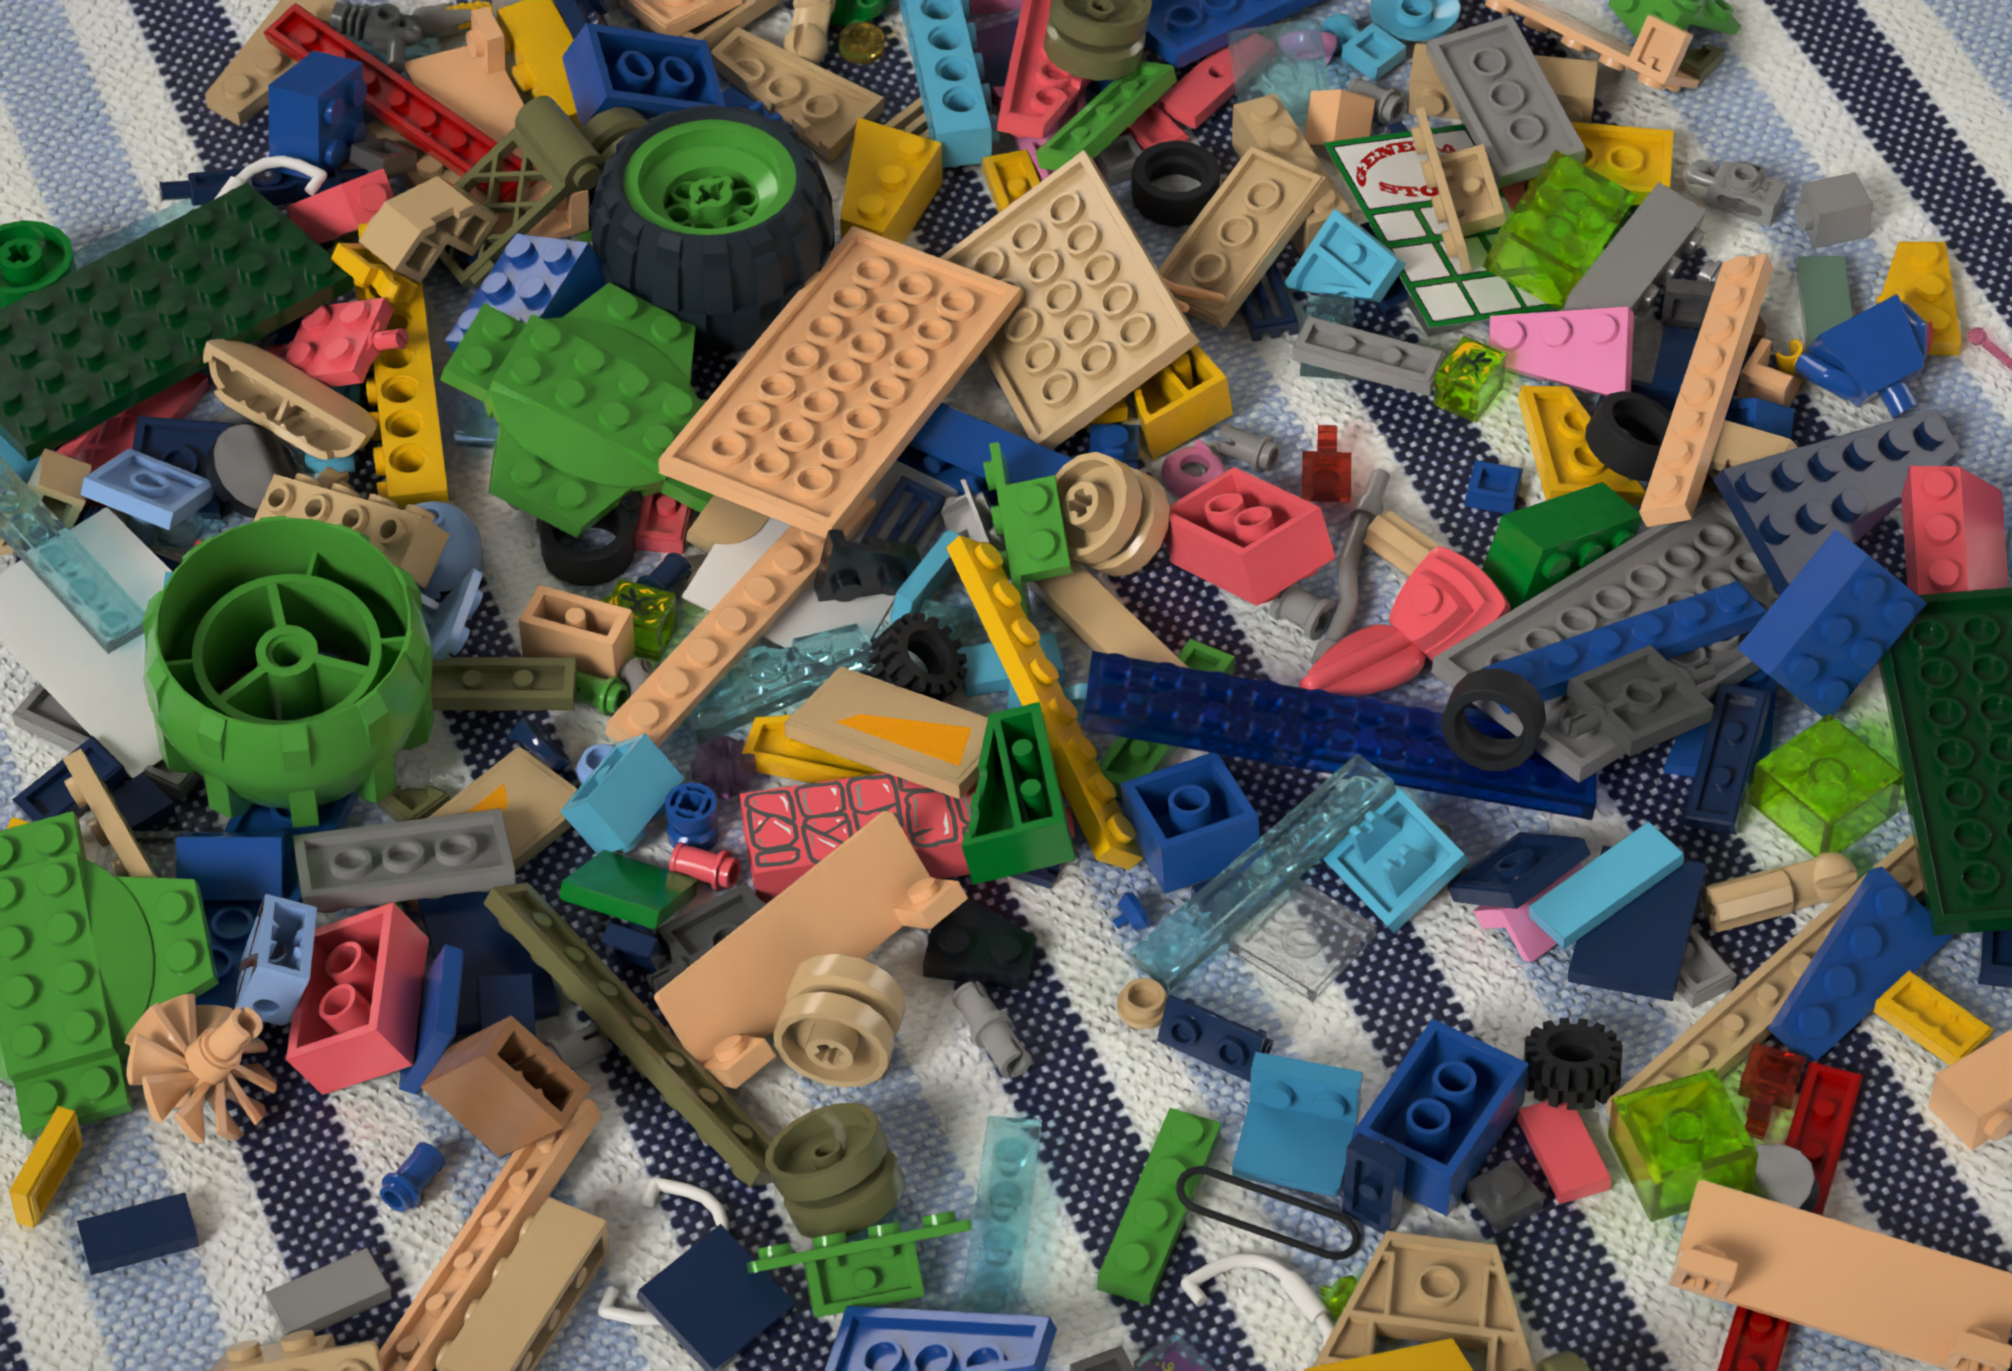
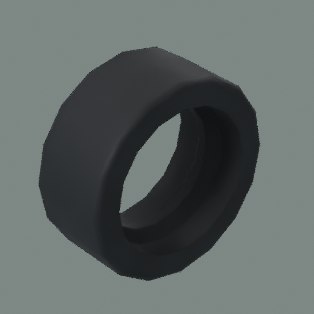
M1167 141L1146 148L1135 159L1132 169L1131 195L1135 208L1145 218L1157 224L1174 227L1192 225L1220 187L1221 172L1217 159L1207 149L1191 142ZM1182 175L1199 181L1201 185L1190 191L1170 192L1153 186L1151 182L1162 176Z
M1626 391L1610 393L1600 402L1587 424L1585 438L1592 453L1612 471L1629 479L1647 482L1650 481L1672 414L1656 401L1638 393ZM1622 428L1636 434L1641 439L1646 441V443L1634 439L1629 434L1624 432Z
M619 503L615 509L591 527L601 528L616 536L613 542L603 548L592 551H576L563 546L559 541L568 533L541 520L539 530L541 554L546 569L557 579L579 586H595L608 583L622 575L633 562L635 553L634 523L629 510L624 505Z
M1483 668L1467 674L1455 685L1441 719L1443 737L1451 751L1466 764L1484 771L1504 772L1521 766L1533 755L1546 722L1544 702L1536 688L1522 676L1504 669ZM1478 700L1494 701L1505 705L1518 716L1523 725V731L1520 736L1511 739H1494L1481 734L1470 724L1465 716L1464 710L1466 705Z

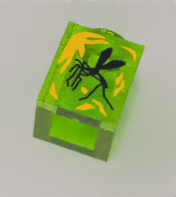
M1463 336L1436 371L1434 406L1477 423L1503 388L1507 353Z
M619 579L610 597L604 596L601 602L632 610L636 649L633 656L660 662L678 627L675 593Z

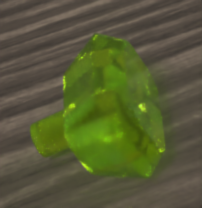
M1353 1275L1338 1278L1332 1287L1322 1285L1320 1288V1295L1324 1296V1304L1337 1319H1339L1358 1284Z

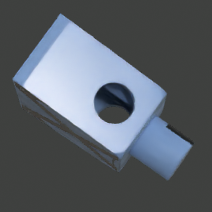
M265 894L241 958L235 1008L240 1007L241 1010L243 1007H249L260 1016L263 1026L267 1023L280 1026L288 1024L310 980L317 907ZM277 941L282 943L286 948L284 956L278 959H270Z

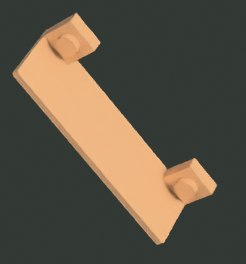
M1486 0L1485 2L1486 6L1500 13L1510 15L1512 12L1524 17L1522 23L1534 30L1545 34L1550 31L1562 36L1560 42L1568 47L1581 52H1586L1587 49L1599 54L1598 61L1619 71L1628 69L1638 73L1637 80L1652 88L1662 90L1664 87L1679 93L1681 87L1696 89L1700 82L1699 79L1678 70L1694 34L1657 16H1647L1636 43L1632 47L1538 0Z
M487 6L471 11V30L466 32L467 46L406 61L404 72L409 81L499 143L516 127L515 118L524 106V103L505 70V36L490 8ZM519 147L512 151V153L522 159L523 151ZM547 180L538 181L529 190L528 202L539 201L553 187ZM476 187L470 191V195L480 203H486V194ZM589 190L571 192L526 235L559 239L588 231ZM496 213L499 219L494 225L493 234H504L512 226L514 213Z
M882 811L654 995V1000L683 1048L721 1086L737 1089L776 1057L766 1038L775 1030L779 1014L786 1004V993L792 974L801 962L816 955L841 954L863 959L903 926L932 929L965 902L968 897L959 881L930 877L891 811Z
M1705 1180L1697 1182L1669 1285L1950 1371H2007L2010 1368L2012 1346L2008 1345V1340L2012 1328V1273Z

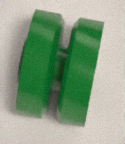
M27 220L0 225V310L76 271L71 241L59 228L45 222Z

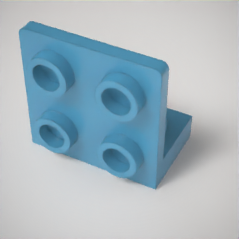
M1255 1052L1251 1067L1249 1105L1232 1166V1175L1241 1179L1333 1197L1338 1196L1345 1174L1347 1146L1353 1140V1132L1356 1128L1360 1112L1363 1072Z

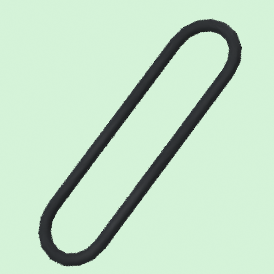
M1191 1167L1181 1173L1177 1180L1176 1193L1179 1201L1187 1209L1205 1217L1331 1260L1349 1258L1355 1254L1360 1245V1233L1357 1225L1349 1217L1339 1212L1209 1167ZM1193 1175H1208L1326 1216L1347 1226L1352 1235V1243L1344 1251L1332 1252L1204 1208L1189 1200L1184 1191V1184Z

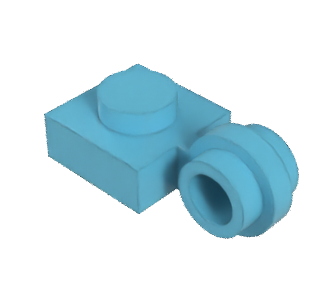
M1333 14L1323 22L1320 31L1336 36L1338 44L1335 51L1342 50L1341 59L1375 82L1405 59L1407 46L1373 23L1360 32L1356 22L1347 14Z

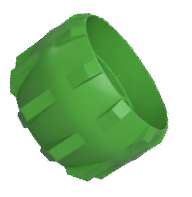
M286 515L264 517L255 522L233 527L215 537L206 538L182 556L183 562L174 570L164 589L157 592L148 601L142 620L146 642L143 680L148 703L154 716L159 751L168 769L188 774L198 772L205 778L209 808L229 818H235L244 815L252 803L265 807L286 808L291 811L293 828L318 826L319 805L339 800L353 792L362 800L375 803L396 788L394 758L401 749L411 750L427 743L434 722L431 695L433 648L423 616L421 592L411 573L398 566L395 567L377 547L370 543L369 536L342 524L334 525L314 519L288 518ZM318 650L340 657H347L355 663L321 655L318 653ZM254 658L257 659V667L220 695L216 693L225 679L248 661Z

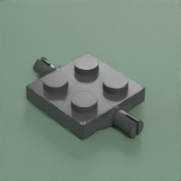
M1651 645L1622 656L1568 680L1566 695L1583 712L1564 719L1565 732L1567 735H1570L1571 739H1575L1594 729L1601 730L1630 757L1712 720L1714 705L1698 691L1696 685L1714 679L1716 677V668L1713 662L1709 663L1710 659L1708 658L1686 668L1679 667L1667 661Z
M743 883L657 928V940L672 960V963L647 975V982L651 990H654V994L767 903L760 900L750 887Z

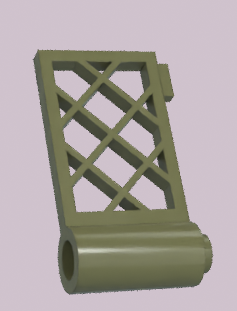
M539 96L527 102L515 118L516 127L454 184L470 194V191L478 183H489L487 201L482 204L495 215L496 213H514L512 226L504 234H493V226L479 247L478 258L467 269L464 270L459 265L461 250L447 244L446 246H450V251L445 247L439 255V258L452 274L467 289L473 284L478 288L482 285V282L488 276L515 234L526 235L571 192L586 191L595 187L598 184L600 173H603L605 161L553 98L549 96ZM519 147L523 151L521 171L503 172L505 158ZM533 165H534L538 170L532 171ZM547 180L553 187L539 201L528 202L531 181ZM519 181L516 202L498 203L501 182Z

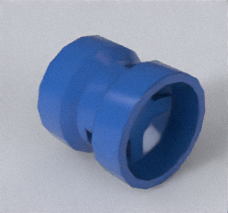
M684 783L673 788L666 796L667 837L673 848L682 842L688 846L709 851L718 842L717 799L715 793L709 787L701 783Z

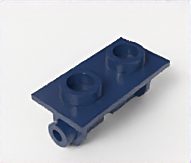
M1171 994L1167 997L1157 1042L1250 1082L1255 1052L1270 1054L1273 1047V1040L1266 1037V1031L1262 1029L1255 1031L1235 1021L1225 1019L1219 1014L1196 1005L1194 999L1187 998L1184 1001Z

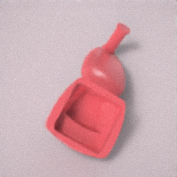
M1440 546L1434 548L1416 567L1399 592L1389 616V622L1392 626L1385 624L1370 625L1349 634L1329 648L1308 671V675L1300 680V691L1293 712L1287 719L1288 727L1298 733L1310 731L1313 724L1311 719L1319 695L1322 693L1344 697L1363 696L1390 690L1417 677L1424 668L1426 656L1433 661V657L1510 612L1511 606L1506 596L1497 584L1471 561L1448 548Z

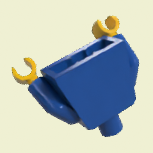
M1896 289L1893 291L1892 297L1884 300L1881 295H1877L1875 306L1819 334L1808 347L1810 353H1804L1803 344L1800 340H1791L1788 343L1791 356H1784L1778 351L1775 353L1778 370L1794 376L1800 375L1843 400H1850L1856 407H1861L1880 397L1892 418L1897 419L1919 405L1906 382L1915 378L1925 367L1928 325L1905 303L1904 291Z

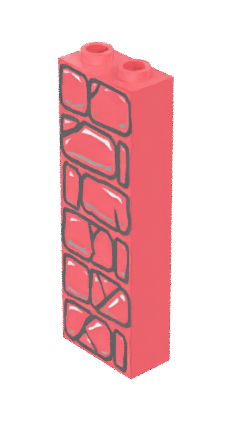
M888 773L740 794L742 826L755 895L768 904L882 811H891L930 877L944 879L970 875L961 846L964 833H968L972 813L970 802L972 793H976L978 781L961 799ZM1060 785L1062 797H1063V799H1064V798H1065V794H1064V791H1063V789H1062V787H1061V785ZM1065 807L1071 838H1074L1072 812L1070 807Z

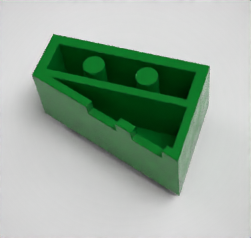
M1603 482L1502 515L1482 570L1497 584L1506 596L1511 606L1510 611L1634 538L1640 527L1642 517L1638 510Z
M1040 702L988 714L978 763L980 774L976 793H972L970 802L972 813L968 833H964L961 846L973 885L1076 860L1052 746Z

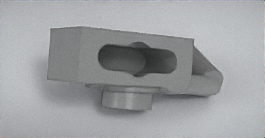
M1697 160L1683 171V178L1687 183H1697L1708 187L1705 205L1771 227L1784 204L1787 183L1764 176L1763 167L1745 161H1739L1736 164L1726 161L1721 164L1720 168L1709 165L1704 160Z

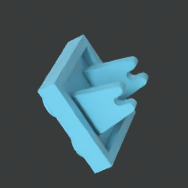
M1399 787L1374 811H1368L1364 816L1365 820L1359 825H1353L1349 830L1350 834L1323 858L1334 872L1393 933L1403 926L1471 862Z

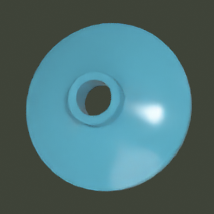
M1370 0V15L1376 26L1393 37L1409 41H1425L1438 38L1453 29L1459 20L1460 3L1459 0Z

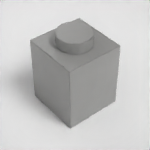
M1856 172L1803 183L1800 203L1795 206V219L1798 228L1801 231H1806L1814 248L1867 238L1873 203Z

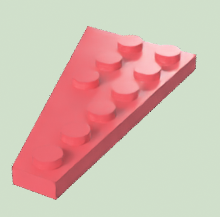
M1023 0L996 131L1010 133L1017 137L1043 139L1092 81L1091 79L1076 77L1059 69L1048 59L1043 44L1050 16L1051 0Z

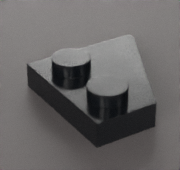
M828 530L814 582L818 601L837 600L839 602H849L862 596L878 594L896 595L900 587L921 563L917 546L899 541L886 542L883 538L868 535L862 540L863 544L846 541L842 530Z
M968 897L965 902L931 929L923 961V977L965 983L972 981L974 984L978 981L985 986L1028 991L1037 952V937Z

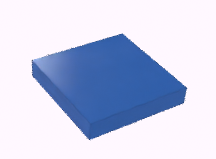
M444 945L424 977L413 1066L401 1069L399 1090L413 1094L421 1091V1085L456 1035L464 959L463 949Z

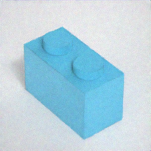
M644 733L618 742L562 807L560 812L597 854L602 850L609 852L621 850L622 853H626L635 848L644 839L646 831L643 828L651 819L665 812L666 796L673 788L680 785L685 778L648 735Z

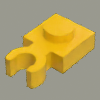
M338 243L331 257L335 264L353 277L355 285L363 288H370L372 285L377 289V293L390 303H395L397 297L405 303H410L417 289V285L413 281L398 274L399 272L394 271L362 244Z

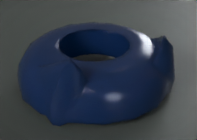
M522 717L509 733L507 740L521 741L526 747V751L531 752L551 769L562 770L571 763L566 753L551 739V734L543 731L525 717Z

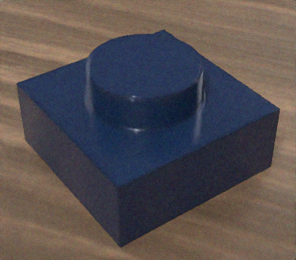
M609 922L601 939L603 946L612 959L651 973L663 968L668 957L656 939L657 934L649 928L630 922L625 928Z

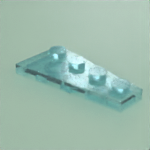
M856 623L794 638L792 647L780 650L767 648L766 645L749 649L747 651L748 657L740 659L730 669L722 680L685 718L683 724L698 745L753 722L755 717H765L809 698L840 666L862 674L870 672L877 665L869 663V654L874 651L870 648L872 643Z

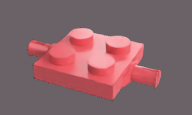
M376 298L320 306L303 316L294 340L286 344L268 345L266 351L328 387L363 383L370 365L379 353H382L384 350L406 348L405 343L408 344V335L403 328L386 330L394 309L385 298Z

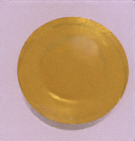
M856 22L846 26L839 34L840 55L846 61L853 64H869L877 61L884 53V34L878 26L867 22Z

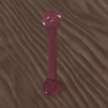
M1972 328L1968 333L1969 342L1975 346L1981 345L2012 371V358L1987 338L1983 328Z

